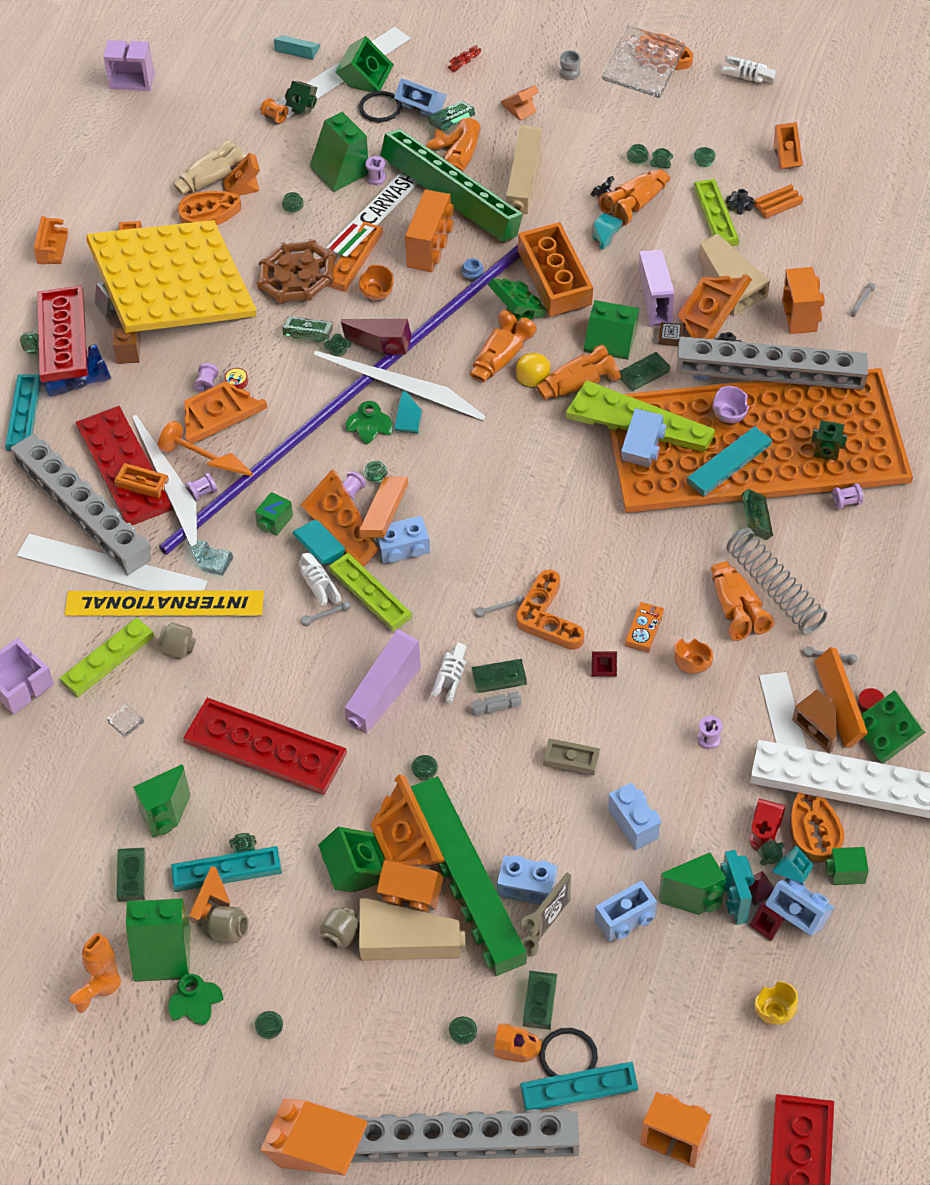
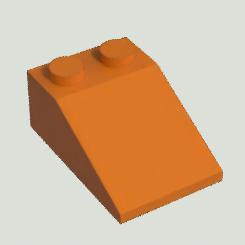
M284 1098L260 1151L280 1168L345 1176L368 1122L365 1119L306 1100Z

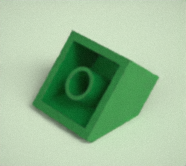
M364 36L350 44L335 73L349 87L374 92L381 90L394 64L367 36Z
M594 300L588 321L584 352L592 353L594 347L604 345L608 355L628 360L638 329L639 308Z
M182 764L133 786L140 813L153 838L158 835L167 834L178 826L191 796L185 769Z
M338 826L318 844L335 890L355 893L379 884L383 863L386 859L374 833Z
M711 852L661 873L659 901L661 904L697 915L706 911L708 913L713 912L722 905L726 877Z

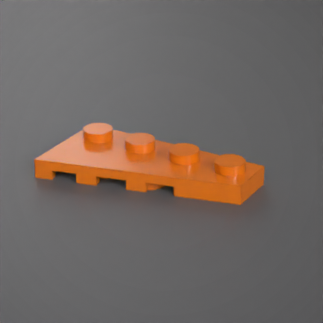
M332 469L304 500L301 506L345 547L347 553L365 567L380 549L374 538H362L360 536L359 529L364 520L339 475Z

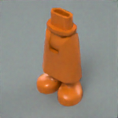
M661 169L641 174L617 186L615 191L602 194L598 199L599 206L605 214L614 212L616 218L623 220L622 226H626L632 220V211L638 212L665 188L666 183L670 181V176Z
M502 310L498 315V323L501 329H493L476 361L473 363L474 369L470 372V376L484 383L488 377H493L495 373L499 372L523 348V342L536 334L537 328L531 320L522 317L517 322L516 317L511 312Z
M599 345L594 347L591 354L587 356L581 354L544 378V382L536 385V388L544 400L549 397L557 398L558 395L564 396L579 391L586 380L599 384L600 375H606L610 381L616 382L620 380V372L614 358L608 355L606 347Z
M728 561L712 565L710 568L713 573L712 580L715 584L719 602L725 617L728 620H733L728 630L731 639L734 641L745 639L750 634L752 627L756 634L770 631L775 624L774 618L770 613L761 609L762 601L743 576L737 572L736 568L731 567Z

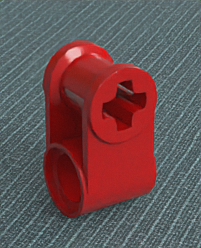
M759 798L750 836V845L754 850L767 852L772 849L783 820L786 805Z

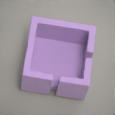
M108 40L103 58L109 89L151 91L155 73L149 42L130 41V44H127V41Z
M18 638L0 650V702L14 715L32 701V695L37 698L54 685L49 667L35 654L32 655V651Z

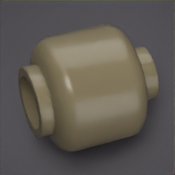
M172 622L167 627L163 626L157 645L161 646L162 653L182 659L187 652L192 653L196 639L192 638L193 631L191 628Z
M217 906L206 918V929L215 941L238 942L248 931V917L239 907Z
M348 907L331 909L319 927L320 934L322 935L321 940L327 946L336 950L347 948L360 930V923L356 918L357 914Z

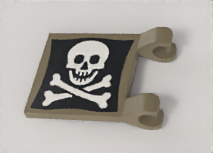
M567 872L536 912L523 917L520 921L521 930H523L525 925L530 924L533 926L530 930V935L521 940L524 947L526 945L533 946L530 950V956L537 954L539 940L570 902L571 874Z

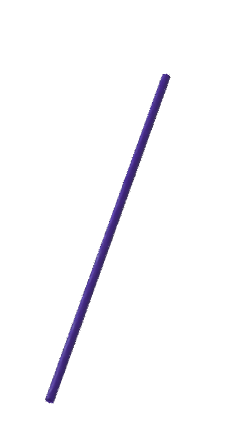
M518 245L411 334L412 337L407 352L488 285L492 278H496L520 258L517 251ZM387 354L373 367L387 370L405 354ZM365 374L360 376L250 469L253 476H241L196 514L197 529L373 382L375 378ZM183 527L179 528L159 545L160 550L165 555L169 554L187 538Z

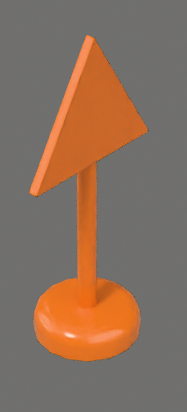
M175 420L167 423L160 434L158 448L165 453H170L178 445H182L211 459L212 461L206 464L208 466L253 476V473L233 453L218 457L183 440V427Z

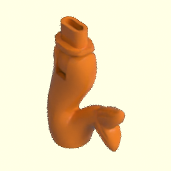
M463 118L459 121L455 130L448 136L438 128L434 132V139H431L426 144V147L432 150L449 148L443 159L464 172L476 149L481 130L480 124L472 118Z
M100 933L94 934L82 949L83 966L91 974L90 979L83 988L78 989L69 997L70 1003L75 1005L79 1013H83L89 1007L93 997L96 995H111L121 985L115 952L108 939Z

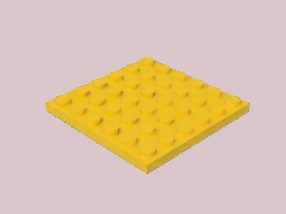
M214 220L98 232L86 235V242L125 333L256 317L257 309Z

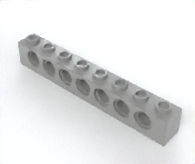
M679 337L676 373L864 390L868 376L867 353Z
M32 434L11 447L14 464L127 576L151 561V545L145 537L141 538L136 533L135 528L121 518L116 509H111L104 497L100 494L97 495L86 480H81L73 467H68L61 455L55 454L45 440H40L35 434Z
M533 1109L525 1113H513L508 1110H502L496 1114H484L479 1111L467 1113V1115L443 1112L438 1114V1116L413 1113L409 1117L384 1114L377 1118L354 1115L365 1119L368 1124L351 1163L579 1156L578 1111L571 1112L569 1109H557L554 1112H542ZM552 1128L556 1133L547 1136L542 1133V1130ZM516 1129H523L527 1134L518 1137L512 1132ZM487 1130H494L498 1134L490 1138L486 1137L483 1133ZM432 1131L439 1134L435 1139L425 1137L427 1133ZM458 1131H466L468 1136L457 1138L454 1134ZM402 1132L408 1133L410 1135V1137L406 1140H399L396 1138V1136ZM373 1133L381 1135L376 1141L367 1139Z

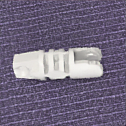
M726 55L725 62L738 66V69L724 66L721 70L722 74L757 83H762V81L774 83L776 71L767 68V65Z
M311 553L302 554L299 561L301 574L321 606L326 605L327 598L333 604L340 602L341 596L322 565L317 562Z
M457 642L451 653L446 652L431 692L432 696L436 697L442 687L449 689L445 696V702L452 703L467 662L463 659L467 646Z

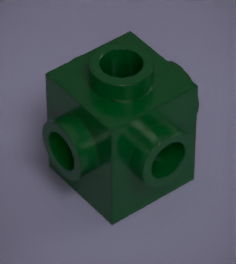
M292 81L290 88L287 89L285 94V106L291 107V111L303 115L304 112H311L317 103L316 92L318 87L301 81Z
M820 421L819 429L813 430L811 443L815 444L814 457L838 460L840 449H845L847 435L843 434L844 424Z

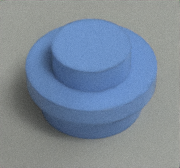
M470 258L462 265L461 272L468 279H477L484 273V267L478 259Z

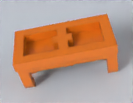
M41 216L34 244L37 264H62L69 232L68 228L56 227L54 225H63L64 220Z

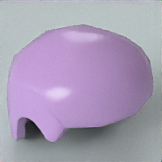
M721 387L713 400L715 416L724 423L734 424L742 421L749 409L746 402L747 394L738 387Z

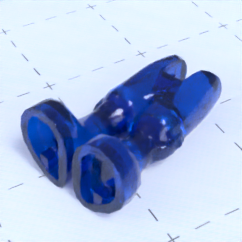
M96 343L88 347L87 376L42 382L46 386V392L50 397L81 389L87 384L105 382L111 379L104 359H102Z

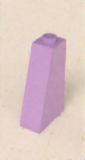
M662 250L640 251L639 271L649 327L660 326L661 322L672 323L674 289Z
M397 629L345 706L346 721L352 728L368 733L421 670L419 640Z

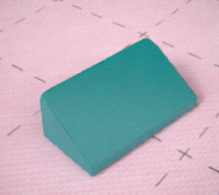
M284 35L274 39L275 51L313 59L320 48L318 43Z
M313 520L292 533L321 564L334 563L342 557L345 551V547L318 520Z
M795 846L781 857L773 872L803 883L814 867V864L798 846Z

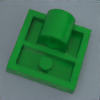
M492 278L488 284L492 291L507 306V311L516 317L517 322L522 317L532 320L534 316L543 317L547 311L541 304L542 301L528 290L529 287L522 281L514 282L506 278Z
M895 690L861 714L868 732L864 738L883 764L926 733L902 697Z

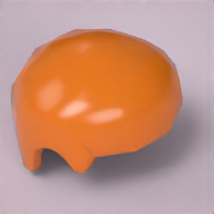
M383 265L368 266L367 270L360 276L359 291L366 298L373 301L385 299L393 288V273Z
M681 638L674 645V660L678 668L685 673H701L712 665L713 650L707 644L699 642L696 638L691 642H684V639Z

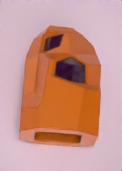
M499 1023L495 1038L494 1056L522 1063L531 1061L540 1053L542 1042L536 1035L528 1032L527 1029Z

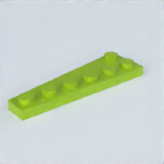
M586 380L566 411L567 419L594 425L596 422L608 425V429L616 431L617 428L629 429L635 408L663 415V423L667 427L664 438H659V441L669 442L673 445L702 452L706 451L715 436V429L588 380Z

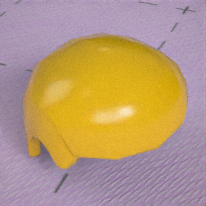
M536 352L522 355L516 365V378L524 386L536 387V385L544 382V378L550 375L551 372L550 361L544 355Z
M777 981L775 986L771 988L764 986L755 999V1012L767 1024H786L798 1011V992L793 985L784 981Z

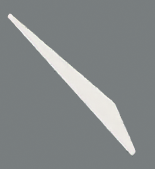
M314 352V355L484 421L486 417L448 387L326 353Z
M134 415L132 418L157 472L168 475L169 481L165 484V490L188 541L193 546L197 544L196 502L138 416Z

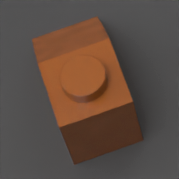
M123 327L113 328V349L117 364L140 363L141 331L125 333Z
M816 689L795 706L792 720L830 754L834 749L837 737L836 705L829 696L823 695Z

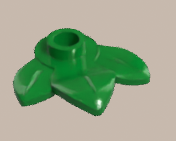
M365 401L360 404L358 411L351 414L346 420V431H358L361 440L368 445L373 441L378 432L391 435L393 425L390 417L381 412V408L376 402ZM372 409L373 412L371 414H368L365 412V410Z
M196 974L184 975L177 984V992L169 1000L168 1006L171 1019L177 1021L188 1015L189 1019L196 1024H207L212 1015L211 1004L224 1000L222 991L215 983L204 982ZM189 986L196 987V989L193 991H187V988Z

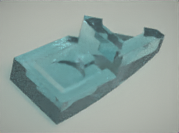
M197 540V544L190 545L200 569L208 573L223 576L234 558L231 551L210 548L207 541Z

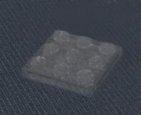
M627 25L602 74V80L660 98L685 49V43Z

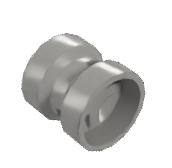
M568 50L560 55L561 66L559 74L563 79L575 80L579 77L581 57L578 52Z

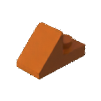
M536 85L512 94L500 102L515 117L523 120L536 112L532 96L539 92Z
M797 122L775 125L773 149L778 152L780 169L801 167L803 165Z
M248 153L223 180L226 192L235 193L240 196L260 190L256 178L260 169L255 155Z
M213 866L210 867L189 914L188 920L192 923L197 924L200 918L206 919L212 904L207 903L208 900L222 906H230V900L219 873Z

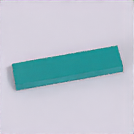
M17 374L5 443L6 451H11L12 446L33 434L41 388L40 374Z
M754 426L687 477V483L700 494L706 496L771 446L772 439Z
M278 846L171 864L175 892L201 888L211 866L217 869L223 884L282 874Z
M633 1061L520 1083L525 1112L639 1090Z

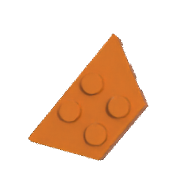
M744 274L742 278H731L730 276L701 278L678 313L680 320L693 338L714 339L752 281L750 276Z
M226 381L184 400L185 439L187 442L194 444L267 409V402L262 398L259 401L251 397L250 392L238 389L235 385Z
M399 774L394 780L397 785L391 796H385L380 811L376 813L370 824L385 859L415 867L442 863L445 861L408 780L406 776Z

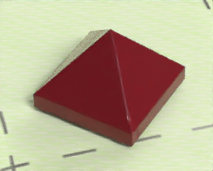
M592 651L591 677H617V651Z
M763 871L753 875L755 882L748 887L752 896L751 902L754 906L768 899L774 890V886Z
M761 903L749 926L772 941L785 918L767 907L764 903Z

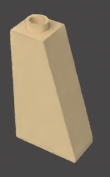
M521 125L506 202L521 213L528 214L542 161V128Z
M718 233L700 243L699 260L709 277L730 276L731 278H742V275L747 274L752 279L731 311V315L739 314L768 296L770 280Z
M360 898L359 950L361 961L460 958V948H466L465 931H460L459 920L367 898Z

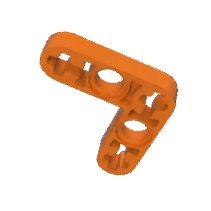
M544 570L538 575L517 611V626L522 631L567 649H578L584 644L585 633L583 628L546 612L559 591L560 575L554 570ZM553 580V582L548 584L547 590H545V582ZM539 596L544 598L545 602L535 604L532 602V599ZM530 610H531V611H532V619H528L527 621H524L523 618H524V619H527L528 616H529V614H530ZM547 624H554L557 629L553 632H548L543 627ZM574 634L577 635V637L569 639V637H572Z

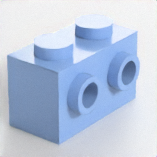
M401 78L394 98L402 101V106L414 109L415 106L420 108V113L432 116V113L440 115L447 94Z
M635 408L621 450L622 461L650 468L652 460H657L660 446H657L659 438L663 439L667 425L663 423V415Z
M422 516L392 522L384 538H375L380 549L379 554L383 564L394 563L411 557H420L430 553L429 536Z
M631 782L609 793L608 810L635 850L659 839L661 819L655 810H651L647 805V799L642 790H637Z
M504 855L497 882L498 896L541 905L556 885L557 865H552L547 861L536 862L526 860L517 855L512 857Z
M789 878L779 881L765 905L810 936L821 931L835 907L829 904V900L822 894L813 893L805 888L806 885L804 883Z
M640 881L596 905L595 923L609 942L615 939H623L630 934L631 930L640 925L642 927L646 926L656 917L657 901L643 881Z

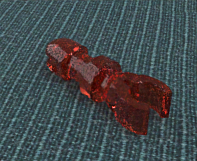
M474 45L469 48V51H463L459 56L453 57L449 61L451 65L448 68L452 72L458 71L463 64H468L472 58L479 56L481 48H478V45Z

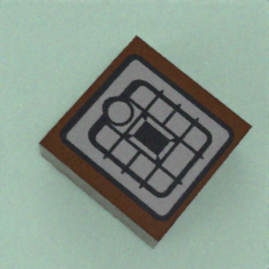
M661 322L658 344L678 346L679 337L683 335V324Z

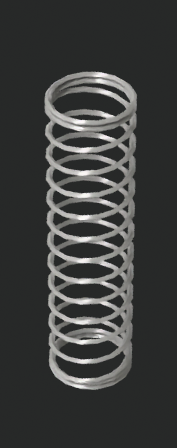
M743 528L733 534L726 546L727 551L732 553L733 558H737L738 563L744 565L745 571H750V576L755 578L757 584H761V588L767 591L769 597L774 598L773 601L776 604H780V609L786 611L787 617L792 618L794 624H798V629L803 634H809L817 630L825 622L827 611L821 608L820 604L813 605L814 597L807 598L808 590L801 591L802 584H795L796 577L789 578L790 571H783V564L777 565L778 558H771L772 552L765 551V544L759 545V538L753 539L754 532L750 528ZM744 532H747V533L743 534V535L735 542V544H734L732 550H730V546H731L732 542H733L739 535H741V534L744 533ZM747 534H749V536H748V538L746 539V541H745L743 544H741L739 547L735 548V546L737 545V543H738L744 536H746ZM758 540L757 545L750 552L740 556L749 543ZM764 546V550L758 557L746 563L749 556L757 548ZM770 553V556L763 564L752 569L761 556ZM746 557L744 563L740 561V558ZM776 559L775 564L767 572L758 576L761 569L768 562ZM752 563L750 569H747L745 565ZM782 566V569L775 577L764 582L772 570ZM759 569L756 576L752 575L751 571ZM788 572L787 577L779 585L770 589L773 582L780 575ZM764 576L762 583L757 580V578ZM794 579V582L786 591L776 595L787 581ZM771 582L768 589H765L763 584ZM800 586V589L794 596L782 602L790 590ZM777 588L774 596L769 593V591ZM806 592V596L798 604L789 608L797 596ZM782 596L781 601L777 602L775 597ZM812 599L811 604L804 611L795 615L803 603ZM789 602L786 609H784L782 604ZM815 606H819L818 609H816V610H814L813 612H811V613H810L808 616H806V618L801 622L802 618L805 616V614H806L810 609H812V608L815 607ZM796 608L792 616L788 614V610ZM824 612L818 623L804 629L810 619L818 613ZM802 615L799 622L794 621V617Z

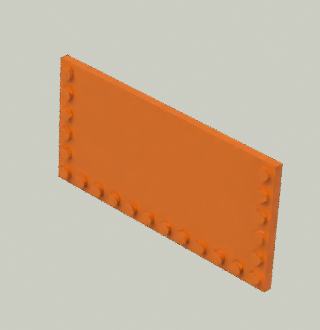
M881 368L868 369L864 390L756 380L624 394L715 429V436L705 452L673 445L669 442L658 441L657 446H660L657 460H652L650 468L622 461L621 450L628 430L617 428L616 431L609 429L625 513L833 491V488H849L856 483L861 488L912 483L913 479ZM721 387H738L747 394L746 402L749 409L742 421L734 424L724 423L715 416L713 400ZM821 420L844 424L843 434L847 435L845 449H840L837 461L814 457L815 444L811 443L813 430L819 429ZM754 426L772 439L771 446L706 496L700 494L687 483V477Z

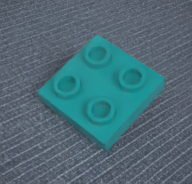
M735 849L725 851L723 863H720V869L726 877L724 892H726L728 898L726 900L727 911L730 916L734 915L736 924L740 925L748 922L752 899L748 887L755 882V878L746 856H738Z

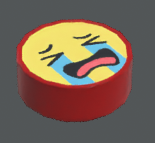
M232 368L224 376L226 382L235 385L238 389H243L248 384L247 372L242 368Z

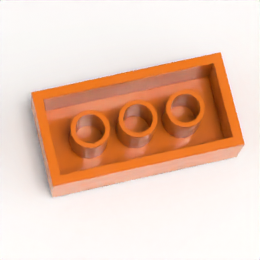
M561 222L518 233L517 251L550 317L592 305L594 287Z

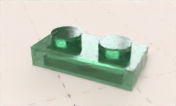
M462 100L429 115V124L439 130L449 129L450 126L459 123L461 119L474 116L475 108Z
M288 316L283 325V335L291 336L292 338H308L314 341H327L333 330V322Z
M654 352L620 370V380L633 392L669 373L670 365L657 352Z
M747 489L742 493L747 528H750L754 535L768 540L773 536L766 497L751 489Z
M522 658L472 667L476 693L527 685Z
M145 847L118 849L116 893L118 902L145 900Z
M529 971L523 1027L551 1030L557 974Z

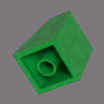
M343 111L324 120L310 163V168L335 192L368 175V169L366 168V161L368 159L367 135Z
M183 898L127 901L126 933L134 982L178 980L184 975L190 974L191 928Z

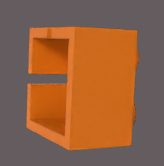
M813 267L786 269L782 305L785 316L791 315L786 317L790 334L817 332L818 323L822 322L821 306H824L825 298L823 292L820 293L819 291L820 279L819 276H815Z
M384 860L377 893L388 904L402 907L403 902L410 903L409 907H412L413 910L428 913L429 908L437 909L444 878L437 871Z
M656 1092L643 1121L640 1145L665 1155L673 1137L677 1141L670 1158L695 1168L708 1138L711 1114H708L700 1106H689L680 1102L674 1095Z

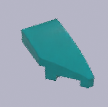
M605 213L597 218L593 224L592 238L600 242V249L604 250L611 244L612 236L621 229L623 220Z
M403 391L398 407L395 431L419 434L422 410L406 391Z

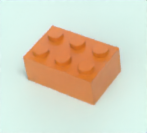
M424 190L405 234L406 263L408 268L433 272L435 265L440 263L441 250L446 248L448 233H452L454 228V220H451L454 205L451 204L450 194Z

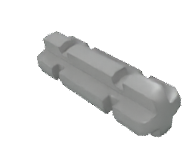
M516 691L508 693L509 696L502 694L485 698L483 702L481 699L472 701V713L474 716L483 715L485 711L492 713L508 709V706H511V708L521 706V696Z

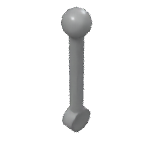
M870 282L867 284L866 291L857 305L853 307L851 315H857L859 308L870 291L875 289L874 283Z
M519 595L514 600L488 608L477 607L475 615L478 618H482L485 616V613L515 604L521 605L525 598Z
M343 601L341 605L311 617L305 615L301 618L302 625L309 626L311 621L342 609L345 611L349 610L351 605L348 601Z
M807 646L804 649L806 657H812L813 655L821 656L824 653L823 651L814 650L811 646ZM839 654L842 660H848L851 664L857 661L855 654Z

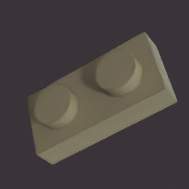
M549 738L543 758V766L594 776L600 748Z

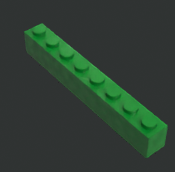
M397 129L385 133L380 156L387 160L389 164L394 165L405 175L411 177L428 190L450 194L451 204L454 205L456 210L478 224L480 228L495 236L497 240L504 242L517 237L523 213L403 130Z
M439 776L411 786L445 860L442 863H438L443 878L448 877L451 883L449 885L451 895L454 900L459 899L461 903L460 912L465 923L470 922L473 928L471 930L473 940L477 946L481 944L484 950L482 957L488 969L492 967L495 975L499 976L527 964V951Z

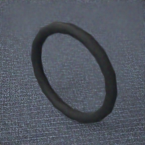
M387 91L369 93L361 99L359 104V111L362 116L374 122L392 120L400 114L402 109V102L395 99L398 108L392 115L377 118L366 114L363 105L369 98L385 95L395 99V94Z
M560 1028L551 1032L543 1040L539 1053L540 1063L550 1077L558 1076V1074L549 1068L545 1059V1050L548 1043L554 1037L561 1034L578 1035L587 1041L591 1048L592 1060L586 1070L595 1069L598 1060L597 1047L592 1038L585 1032L575 1028Z

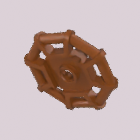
M309 239L306 242H283L269 256L260 260L257 287L260 291H264L276 299V302L279 304L298 300H308L309 302L324 287L334 282L333 272L336 256L333 252H329L321 247L313 239ZM305 251L304 253L290 254V252ZM316 253L322 258L316 260L313 254ZM325 267V272L321 274L320 269ZM269 271L274 272V277L268 279ZM278 286L280 288L281 286L283 289L278 291L274 287Z

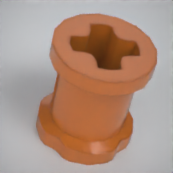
M267 98L261 104V114L272 117L278 124L284 122L288 116V107L275 103L272 98Z

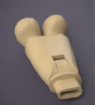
M228 139L222 143L218 150L210 151L179 176L180 179L174 182L173 185L181 195L187 192L193 193L195 190H200L228 176L231 173L230 167L237 166L246 156L239 147L235 146L232 140Z

